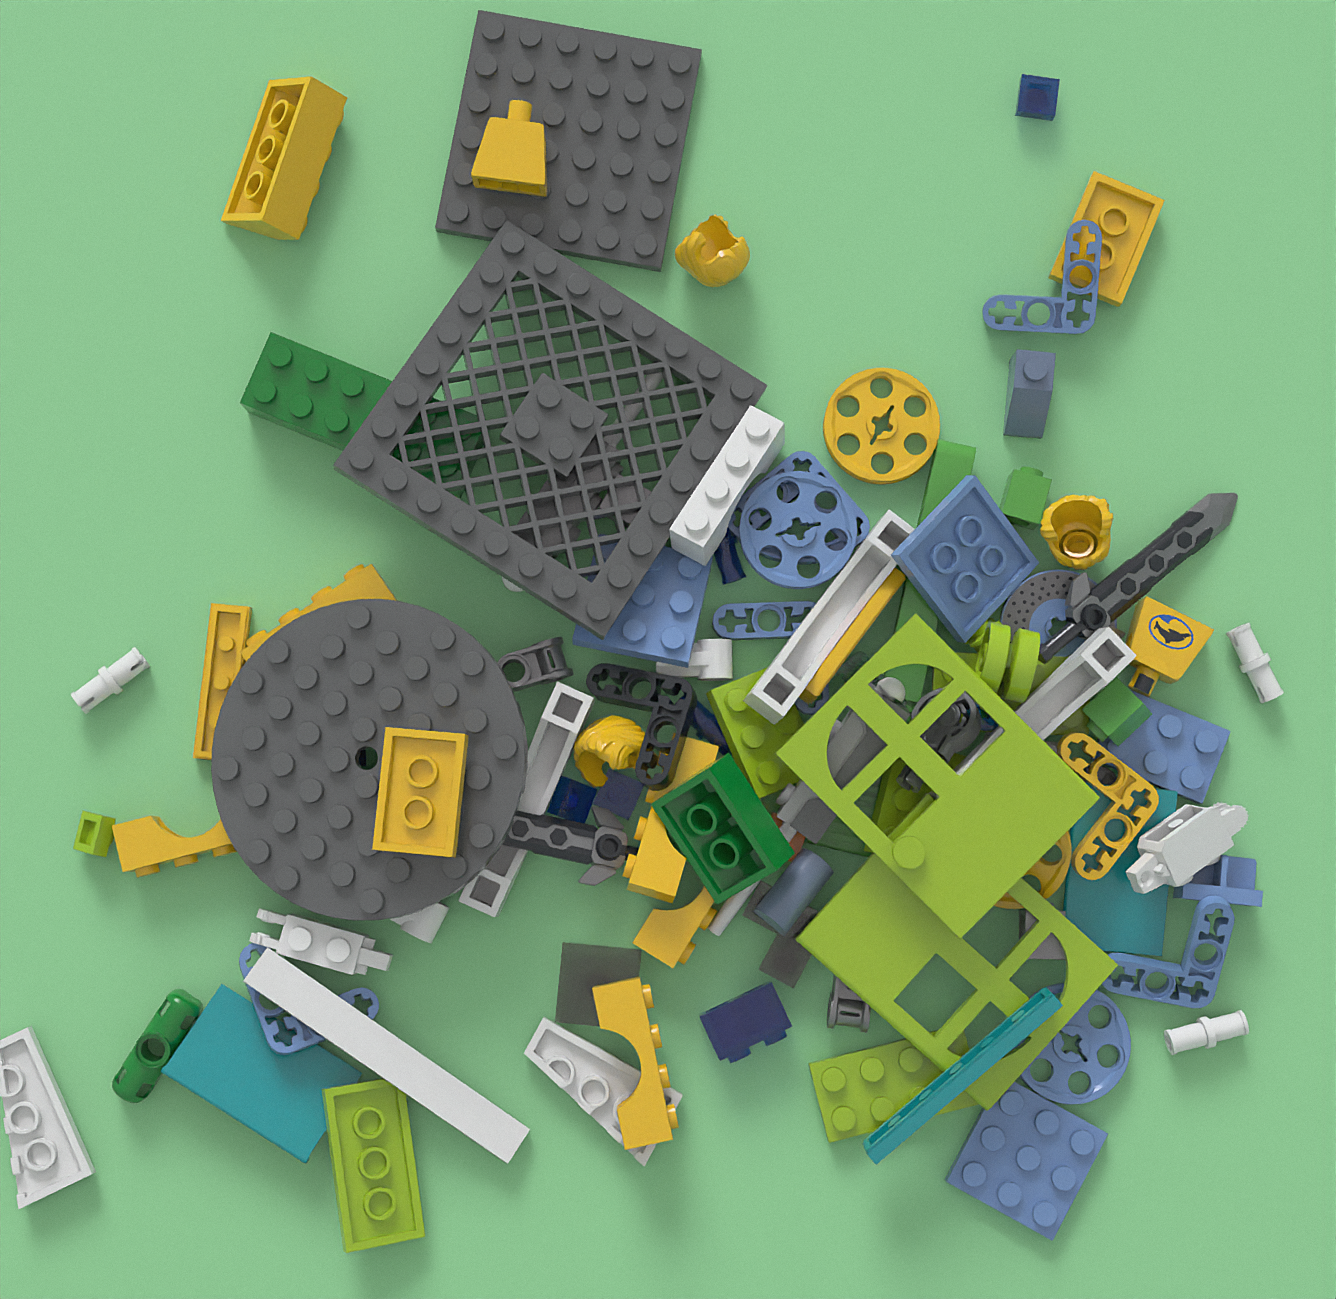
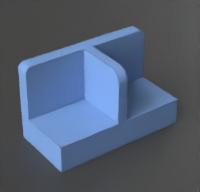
M1221 855L1218 862L1205 866L1195 873L1189 883L1174 887L1173 898L1201 901L1207 896L1218 895L1223 897L1229 904L1262 907L1263 891L1255 890L1257 862L1251 858Z

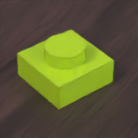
M82 810L73 849L91 855L107 857L108 849L114 840L112 825H115L116 818Z

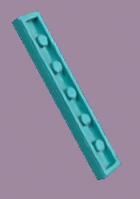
M1043 987L863 1140L862 1144L870 1159L877 1165L1063 1006L1047 987Z

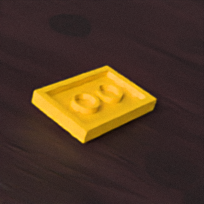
M1093 171L1070 226L1079 220L1093 221L1100 228L1102 246L1097 299L1120 307L1165 200ZM1081 226L1080 233H1073L1072 237L1073 241L1079 242V254L1071 252L1070 261L1084 259L1094 262V253L1086 255V247L1088 242H1094L1095 234L1088 232V226ZM1066 236L1048 277L1061 284ZM1083 265L1073 268L1069 275L1071 284L1076 288L1088 286L1092 279L1090 269Z
M385 727L372 850L456 858L469 735Z

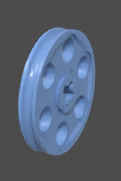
M807 471L784 472L760 484L746 501L739 524L741 548L750 566L768 582L788 589L812 588L832 579L849 560L857 538L855 512L845 493L829 479ZM789 482L797 487L799 497L796 501L784 503L779 500L776 490L781 484ZM824 492L833 495L837 503L835 510L827 514L819 512L814 504L816 496ZM758 509L768 512L771 517V525L762 531L752 528L749 523L750 514ZM798 520L801 526L807 525V527L820 524V526L811 527L805 531L802 540H797L795 535L784 534L776 536L777 534L786 533L787 530L791 529L792 521ZM839 530L844 533L847 544L842 550L833 551L826 546L824 539L829 531ZM766 547H774L781 553V562L775 568H766L759 560V553ZM804 557L814 558L819 565L818 574L813 578L802 577L797 571V563L800 559Z
M1064 983L1047 986V988L1055 995L1063 991ZM1096 990L1060 1030L1061 1033L1068 1036H1078L1075 1045L1078 1047V1052L1085 1058V1061L1077 1053L1070 1050H1065L1064 1052L1061 1050L1065 1043L1062 1040V1035L1058 1032L1032 1061L1033 1063L1035 1060L1043 1058L1049 1062L1051 1074L1048 1079L1044 1081L1034 1080L1030 1074L1031 1064L1020 1075L1028 1087L1049 1100L1062 1104H1083L1096 1100L1108 1093L1119 1082L1127 1068L1131 1051V1038L1127 1022L1116 1004L1105 994ZM1037 992L1033 993L1029 998H1032ZM1096 1005L1104 1006L1109 1013L1107 1024L1101 1028L1093 1027L1088 1019L1089 1011ZM1025 1039L1022 1040V1041H1021L1018 1045H1016L1013 1049H1015V1048L1018 1047L1020 1044H1022V1043L1025 1041ZM1106 1044L1114 1046L1118 1053L1116 1063L1110 1067L1101 1066L1097 1059L1098 1050ZM1076 1071L1084 1072L1089 1079L1087 1090L1081 1094H1074L1068 1087V1079Z

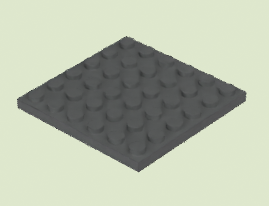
M478 10L435 225L436 232L491 242L505 221L508 220L562 255L661 272L702 49ZM512 100H522L532 104L530 122L544 125L547 197L474 187L471 172L488 120L491 117L507 119L509 103Z

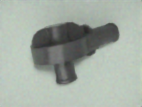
M943 688L933 690L923 696L915 705L911 714V720ZM964 692L920 736L947 764L954 753L961 752L973 743L980 732L982 720L974 700ZM969 709H970V711H971V712H970V717H969V715H968V713H967V710H969ZM905 765L896 778L897 783L908 791L911 789L913 793H918L924 783L907 765Z

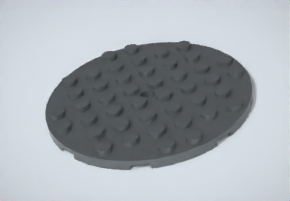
M386 599L350 600L318 608L283 626L269 637L241 668L227 692L214 731L211 759L213 792L224 829L235 850L254 874L277 894L300 907L333 918L347 920L399 918L420 912L457 893L470 883L499 851L513 826V819L517 812L521 795L524 794L528 769V745L519 702L516 701L506 675L490 652L475 637L440 614L417 605ZM385 727L469 735L456 858L372 850ZM372 747L377 752L378 762L372 769H362L359 763L360 751Z

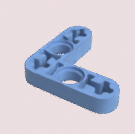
M1079 220L1073 223L1067 230L1061 297L994 295L983 306L982 313L986 324L993 329L1069 334H1079L1088 331L1093 326L1096 318L1102 233L1098 225L1093 221ZM1081 226H1088V232L1095 234L1094 242H1088L1086 247V255L1094 253V262L1084 259L1070 261L1071 252L1079 254V242L1073 241L1072 237L1073 233H1080ZM1076 266H1086L1092 272L1091 282L1084 288H1076L1070 282V272ZM1068 292L1078 295L1091 293L1090 301L1082 299V311L1088 313L1089 317L1088 320H1082L1079 327H1074L1073 321L1066 318L1067 312H1072L1075 309V298L1067 300ZM997 301H1003L1005 308L1017 309L1015 302L1024 301L1021 310L1023 324H1014L1016 316H1005L1003 323H996L995 316L988 314L989 308H995ZM1035 303H1043L1050 310L1049 319L1042 325L1032 324L1027 317L1028 309Z
M811 601L725 604L719 607L713 616V630L720 638L730 640L790 639L801 623H791L792 631H784L787 620L784 609L792 610L790 617H801L805 609L811 611L816 603ZM745 610L753 611L751 618L753 633L745 632L747 624L736 625L734 632L731 633L727 632L726 626L719 625L718 621L725 619L726 612H733L735 619H746ZM771 610L777 613L780 619L779 627L770 632L762 630L757 621L761 612ZM827 684L823 689L821 700H817L813 708H809L808 704L798 697L794 702L797 710L803 714L814 715L828 701L829 685Z
M1218 895L1207 896L1198 902L1181 964L1124 953H1110L1108 956L1118 966L1123 967L1125 974H1119L1117 979H1112L1110 974L1102 985L1108 991L1117 994L1189 1008L1207 1006L1215 996L1234 926L1235 916L1229 902ZM1215 909H1220L1224 917H1217L1215 919L1213 930L1216 935L1209 932L1210 921L1206 914H1213ZM1207 943L1216 947V952L1211 959L1199 960L1194 956L1195 949L1201 944ZM1136 969H1139L1137 972L1138 984H1134L1132 976H1136ZM1151 973H1164L1167 976L1165 985L1158 989L1148 987L1145 984V980ZM1176 976H1178L1181 985L1176 984ZM1196 981H1200L1203 989H1197L1195 995L1190 994L1188 987H1193Z
M251 943L242 950L239 966L243 979L246 978L253 968H248L246 965L251 960V953L257 951L259 956H261L267 947ZM246 984L267 1044L276 1054L289 1055L327 1040L290 1014L291 1017H283V1022L288 1031L295 1030L296 1035L291 1039L292 1045L285 1047L283 1042L276 1043L273 1037H276L279 1033L277 1023L273 1021L268 1025L265 1018L277 1017L284 1013L285 1010L281 1007L273 1010L265 1009L259 1001L260 993ZM356 988L337 995L352 1006L355 1003L354 998L360 996L362 1001L369 1000L371 1006L367 1008L366 1014L372 1020L378 1013V998L374 992L367 988Z

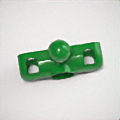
M175 989L166 996L165 1001L136 1041L121 1069L114 1077L112 1088L115 1094L130 1103H140L149 1096L163 1074L161 1069L167 1065L203 1012V1004L199 999L182 989ZM169 1002L170 1006L168 1007L164 1015L161 1016V1012L163 1011L166 1004ZM187 1015L195 1017L187 1029L180 1028ZM149 1038L159 1039L165 1047L163 1056H157L150 1052L148 1048ZM125 1069L127 1072L119 1083V1078ZM143 1083L151 1084L144 1096L136 1095Z

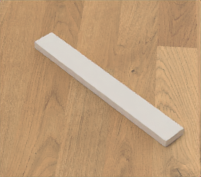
M268 947L243 980L244 983L503 1162L509 1163L530 1131L528 1127Z

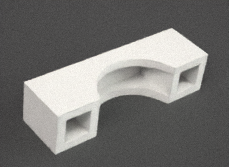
M750 405L670 527L672 549L704 566L707 565L725 537L731 516L744 491L757 475L767 472L784 446V422Z

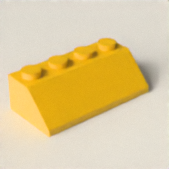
M312 76L269 80L221 221L277 240H299L301 233L307 226V214L312 200L320 187L319 179L323 167L331 155V144L336 129L343 120V109L347 97Z

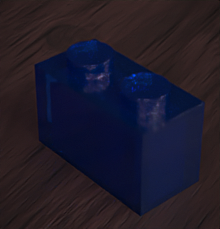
M771 981L763 983L699 1014L719 1060L728 1058L730 1063L750 1055L749 1047L764 1041L765 1045L769 1046L786 1038L785 1030L792 1027Z

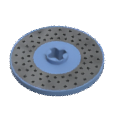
M1055 569L1036 573L1023 580L1008 596L1000 614L999 621L1011 628V642L1018 628L1039 632L1040 644H1044L1053 636L1048 632L1053 627L1051 623L1053 618L1057 621L1065 620L1068 624L1069 622L1065 617V610L1068 606H1065V601L1071 582L1080 573ZM1088 578L1089 587L1091 590L1097 585V583L1094 582L1092 579ZM1117 619L1110 623L1109 626L1117 628ZM1077 636L1054 656H1071L1087 639Z

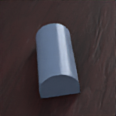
M805 848L801 849L753 912L785 936L833 875L832 868L814 852Z

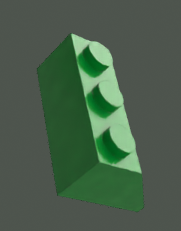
M730 753L701 769L651 803V806L717 905L777 871L795 854Z

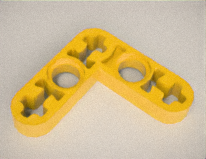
M1071 732L1065 734L1060 739L1057 745L1058 756L1076 774L1111 800V803L1081 840L1071 856L1073 870L1078 875L1088 880H1097L1110 870L1154 813L1159 803V796L1153 785L1091 737L1083 733ZM1082 740L1084 744L1081 749L1090 757L1095 758L1096 752L1101 754L1100 757L1091 763L1087 773L1083 769L1089 763L1079 757H1074L1072 760L1069 758L1071 750L1067 746L1070 742L1078 744ZM1111 763L1117 768L1118 778L1113 784L1105 786L1099 782L1097 772L1103 764ZM1145 789L1147 791L1144 794L1145 800L1148 801L1144 807L1136 805L1130 812L1131 815L1137 817L1134 822L1128 816L1117 812L1120 805L1125 810L1131 807L1134 799L1130 796L1133 790L1141 792ZM1112 819H1120L1125 826L1123 837L1117 841L1108 840L1104 833L1106 823ZM1096 837L1101 843L1113 848L1110 854L1102 849L1096 856L1095 860L1099 863L1096 870L1090 867L1086 871L1083 870L1086 863L1081 859L1085 853L1093 855L1100 847L1092 843Z

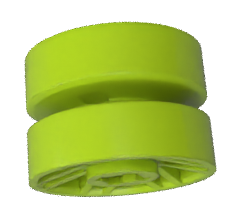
M989 622L981 641L975 673L996 694L1002 682L1003 699L1024 703L1030 692L1040 649V633L1018 628L1011 642L1010 626Z

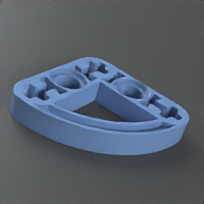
M797 451L788 456L743 494L734 509V512L739 511L742 513L746 501L760 484L775 475L794 471L795 466L793 463L795 461L800 465L807 462L810 465L807 472H812L829 479L849 499L854 509L856 520L861 524L858 528L860 535L856 538L854 548L863 542L870 529L869 520L863 511L816 457L806 451ZM787 482L779 486L783 492L782 502L791 503L799 496V491L794 484ZM816 499L814 500L816 509L821 513H831L836 508L835 505L831 509H823L818 506ZM757 510L751 515L749 523L752 528L759 530L771 519L769 513L766 512L767 514L761 517L760 512ZM733 512L727 529L740 542L739 526L736 527L733 524L736 520ZM831 530L830 532L836 539L825 543L826 546L833 551L842 550L847 544L846 536L839 530ZM766 547L759 553L762 557L781 562V553L774 547ZM804 557L798 561L797 565L816 564L817 561L811 557Z

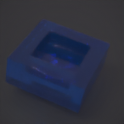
M1022 74L1019 80L1015 116L1053 121L1056 114L1060 79Z
M609 768L606 773L608 780L604 786L600 787L593 805L609 809L611 813L629 820L644 785Z
M561 775L547 812L566 820L585 823L598 789Z

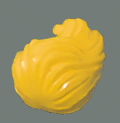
M714 214L709 216L707 221L701 222L697 228L690 232L689 236L683 239L682 243L675 249V258L679 265L700 283L713 288L727 285L736 279L747 266L750 259V251L745 238L734 237L729 230L728 222L721 215L717 216Z
M1067 495L1050 504L1043 512V519L1040 521L1042 526L1040 528V535L1048 542L1050 552L1061 565L1074 568L1075 570H1086L1088 567L1094 566L1095 563L1103 561L1108 556L1111 542L1110 529L1114 519L1113 513L1109 512V504L1104 498L1098 499L1092 495Z
M616 715L600 718L590 724L576 738L573 746L575 767L581 772L582 778L588 781L590 786L593 788L602 787L608 780V777L602 771V765L605 762H608L613 770L635 769L646 732L642 731L636 722L628 718Z

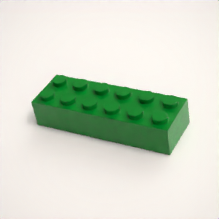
M270 332L240 404L248 413L343 451L392 381ZM432 398L429 403L440 402V400ZM455 409L458 425L478 422L477 415L463 409ZM447 411L427 414L430 431L451 427ZM420 416L407 435L423 432ZM481 432L460 436L464 452L482 449ZM453 437L433 440L436 457L457 453ZM426 442L405 446L408 462L429 458ZM397 448L392 456L401 462L399 449ZM477 460L466 462L469 477ZM459 463L439 467L442 483L463 480ZM432 468L416 471L434 482ZM464 490L449 493L461 499Z

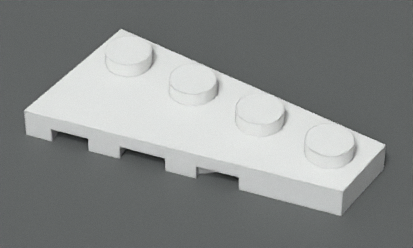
M543 1017L524 1054L560 1088L565 1090L584 1111L602 1125L618 1143L624 1146L617 1105L633 1093L640 1080L641 1070ZM673 1088L663 1089L666 1105L674 1104L676 1109L683 1094ZM657 1143L627 1150L645 1167Z
M32 1026L0 1040V1096L2 1097L5 1111L3 1121L5 1133L9 1135L12 1153L10 1162L12 1174L16 1177L18 1209H21L95 1173L96 1170Z

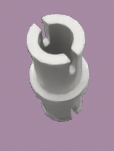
M1248 622L1228 631L1226 635L1229 637L1242 663L1239 665L1241 672L1247 673L1260 703H1264L1277 698L1284 691L1281 689L1268 663L1271 661L1269 654L1263 653Z
M133 647L130 652L108 668L106 666L101 667L96 677L76 692H72L71 696L77 705L82 707V711L87 714L111 694L115 693L118 695L121 693L123 685L146 668L148 669L150 665L143 655H140L139 650Z
M1242 1010L1211 1019L1203 1016L1197 1018L1196 1023L1172 1030H1165L1164 1040L1169 1053L1175 1055L1178 1052L1204 1046L1206 1049L1216 1047L1217 1042L1249 1034V1025Z

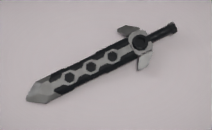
M1236 493L1207 494L1176 519L1161 535L1134 557L1126 560L1091 590L1087 573H1081L1071 582L1065 601V606H1068L1065 610V617L1069 623L1044 644H1040L1038 661L1045 665L1056 653L1077 636L1082 639H1088L1099 628L1110 627L1120 639L1123 638L1125 632L1109 626L1110 623L1151 591L1154 585L1189 556L1197 553L1229 526L1238 495Z
M597 806L591 808L597 827L548 815H536L517 810L513 819V826L502 844L532 851L534 854L586 865L591 864L592 866L578 880L581 884L595 886L616 874V870L624 864V861H627L628 855L637 856L639 847L627 845L628 837L625 832H622L624 826L611 811Z

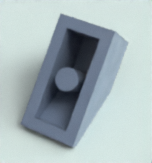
M1017 349L1009 360L1003 435L1037 439L1043 437L1053 391L1056 353Z

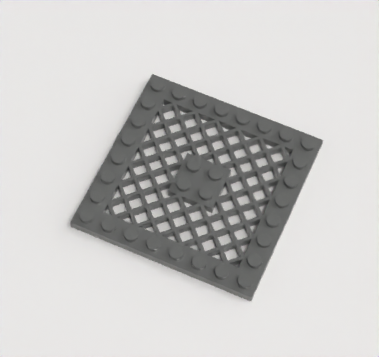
M506 220L338 457L333 467L335 471L603 640L670 538L669 529L750 405L755 407L768 385ZM517 276L522 279L520 281H514L517 278ZM532 290L535 304L516 308L513 293ZM540 291L556 301L543 303ZM505 295L508 309L493 312ZM564 310L568 325L549 328L545 313ZM573 312L589 322L576 324ZM538 315L541 330L522 333L518 318ZM511 320L514 335L495 338L492 323ZM484 325L487 339L472 342ZM597 331L600 346L582 349L578 334ZM606 333L621 343L608 344ZM570 336L574 351L555 354L551 339ZM544 340L547 356L528 359L525 343ZM517 345L520 360L501 364L497 348ZM490 350L493 365L473 368L470 353ZM630 352L633 367L615 370L611 355ZM639 354L653 363L641 365ZM463 355L466 370L451 372ZM603 356L607 372L588 375L584 360ZM576 361L580 377L561 380L557 364ZM550 366L552 378L542 373L534 384L530 369ZM523 371L526 386L507 389L503 374ZM662 372L666 388L648 391L644 375ZM496 375L499 391L479 394L476 379ZM672 375L687 384L674 386ZM636 377L639 393L621 396L617 380ZM469 380L472 396L452 399L449 384ZM609 382L613 398L594 401L590 385ZM442 385L445 401L429 403ZM583 387L585 399L569 389ZM695 393L698 409L681 412L677 396ZM704 395L712 399L708 407ZM525 397L513 415L509 400ZM668 398L672 414L654 417L650 401ZM502 401L505 417L485 421L482 404ZM642 403L645 419L627 422L623 406ZM475 406L478 422L458 425L455 409ZM615 407L619 423L603 426L609 414L602 410ZM447 411L451 427L430 431L427 414ZM420 416L423 432L407 435ZM699 419L687 437L683 422ZM675 423L678 440L660 443L657 426ZM504 428L499 440L506 444L491 447L488 430ZM648 428L652 444L633 448L630 431ZM481 432L484 448L464 452L460 436ZM621 433L625 449L606 453L603 436ZM453 437L457 453L436 457L433 440ZM595 438L598 455L582 457ZM426 442L429 458L408 462L405 446ZM397 448L399 449L401 462L392 456ZM679 449L668 468H666L663 452ZM514 453L517 470L497 473L494 456ZM522 454L539 465L525 468ZM654 454L658 471L640 474L636 457ZM486 458L490 475L470 478L466 462ZM628 459L631 476L613 479L609 462ZM459 463L463 480L442 483L439 467ZM601 464L605 481L585 484L582 467ZM432 468L434 482L416 471ZM574 469L578 486L558 489L555 475L566 481ZM547 474L551 491L531 494L527 478ZM520 479L523 496L503 500L500 483ZM659 480L646 500L642 483ZM492 484L496 501L476 505L472 488ZM634 485L638 502L619 505L615 488ZM465 489L468 504L449 492ZM607 490L611 507L592 510L588 493ZM580 495L584 512L564 516L561 499ZM553 500L557 517L537 521L533 504ZM526 505L529 523L509 526L506 509ZM498 511L501 525L483 513ZM638 512L625 532L621 515ZM613 516L617 533L598 537L594 520ZM586 521L590 539L571 542L567 525ZM559 527L563 544L543 548L539 530ZM532 532L535 547L517 536V534ZM618 543L604 564L600 546ZM593 548L596 565L577 569L573 551ZM565 553L569 568L550 556ZM597 575L592 583L583 578Z

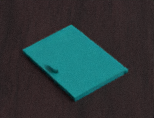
M1087 782L1085 783L1100 798L1071 827V856L1081 840L1111 803L1109 798ZM1145 789L1141 792L1133 790L1130 795L1134 799L1131 807L1125 810L1120 805L1117 812L1128 816L1134 822L1137 817L1131 815L1130 812L1136 805L1144 807L1148 801L1144 798V794L1147 791ZM1156 789L1159 796L1156 810L1102 878L1088 880L1078 875L1073 870L1070 861L1066 874L1063 902L1065 917L1103 951L1162 956L1169 885L1163 884L1145 894L1138 893L1133 890L1126 871L1141 857L1137 848L1140 836L1176 812L1178 791ZM1112 819L1106 823L1104 833L1108 840L1117 841L1123 837L1125 826L1120 819ZM1096 837L1092 843L1100 847L1093 855L1085 853L1081 859L1086 863L1083 870L1086 871L1089 867L1096 870L1099 866V863L1095 860L1096 856L1102 849L1110 854L1113 848L1101 843Z
M223 984L220 985L167 1065L161 1069V1072L305 1164L309 1161V1155L327 1129L322 1089L356 1083L362 1074L318 1044L289 1055L276 1054L267 1044L253 1003ZM275 1017L265 1018L268 1025L273 1021L277 1023L279 1033L276 1037H273L276 1043L283 1042L285 1047L291 1046V1039L296 1035L295 1030L288 1031L284 1023Z

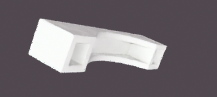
M888 510L880 518L743 701L774 725L785 716L835 644L895 568L897 563L891 554L915 530L912 526L891 510Z
M1110 627L1099 628L1032 692L1026 701L1021 703L1014 712L1044 740L1073 712L1112 681L1137 655ZM1000 726L996 727L953 770L960 775L1004 730ZM933 791L929 793L934 799L938 797Z
M560 682L556 683L528 750L524 794L521 795L518 811L545 815L574 750L573 746L576 738L582 732L595 703L594 697ZM502 845L489 864L464 887L459 902L492 917H499L528 850Z

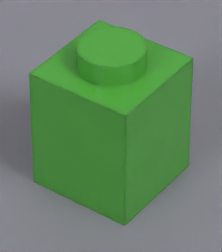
M1025 466L1021 467L1020 470L1014 469L1009 474L999 508L1011 524L1034 530L1040 524L1052 479L1043 477V472L1038 469Z
M1117 677L1082 709L1091 719L1086 726L1102 742L1109 737L1117 746H1120L1152 715L1144 703Z

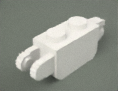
M1217 802V804H1213V806L1208 808L1185 804L1140 836L1137 846L1141 857L1126 871L1133 890L1145 894L1163 884L1179 887L1189 883L1193 879V875L1205 866L1218 862L1221 854L1234 846L1231 837L1240 831L1241 827L1244 828V825H1247L1246 822L1249 815H1247L1248 811L1245 810L1246 808L1239 805H1232L1231 807L1227 803Z
M259 908L256 917L262 921L284 926L280 939L270 937V935L265 933L252 932L249 940L252 943L276 949V954L351 975L357 973L366 975L368 966L389 971L393 954L373 949L376 940L368 938V934L298 914L284 915Z

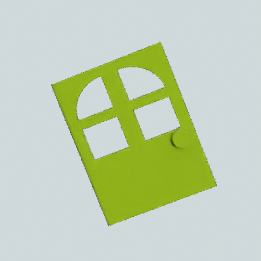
M916 613L775 753L960 939L1100 798ZM908 664L931 666L947 674L952 680L908 724L868 685L880 674L892 668ZM966 692L1004 731L958 775L920 736ZM848 706L886 746L841 790L833 780L828 767L827 745L830 732L837 717ZM900 758L938 797L900 836L891 841L854 802Z
M925 793L887 837L893 841L896 837L900 836L934 799ZM873 852L798 935L796 941L943 1072L962 1057L950 1051L948 1047L989 1001L1009 1017L1030 999L1009 979L1047 936L1052 933L1062 947L1066 961V979L1059 1001L1063 1006L1029 1034V1037L1022 1044L1008 1052L964 1090L988 1111L1115 970L1118 964L1026 881L1020 878L1007 893L1030 912L1037 921L994 967L963 938H958ZM937 953L976 989L933 1036L899 1006L894 999Z

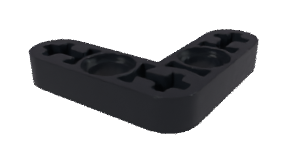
M601 663L594 666L587 675L586 684L597 700L652 712L636 762L635 772L637 778L647 789L652 791L666 789L675 777L697 705L695 690L687 680L680 677L610 663ZM609 676L614 683L622 685V691L618 686L609 684L605 685L602 690L598 683L599 681H606ZM642 681L651 683V691L645 698H633L632 690L637 683ZM661 688L666 694L673 696L678 695L681 690L686 698L685 700L678 699L676 705H674L669 697L661 695ZM666 725L675 726L676 735L673 740L668 743L657 741L659 729ZM653 749L661 752L660 757L657 756ZM658 762L663 772L662 774L655 773L652 779L647 770L648 768L655 769Z

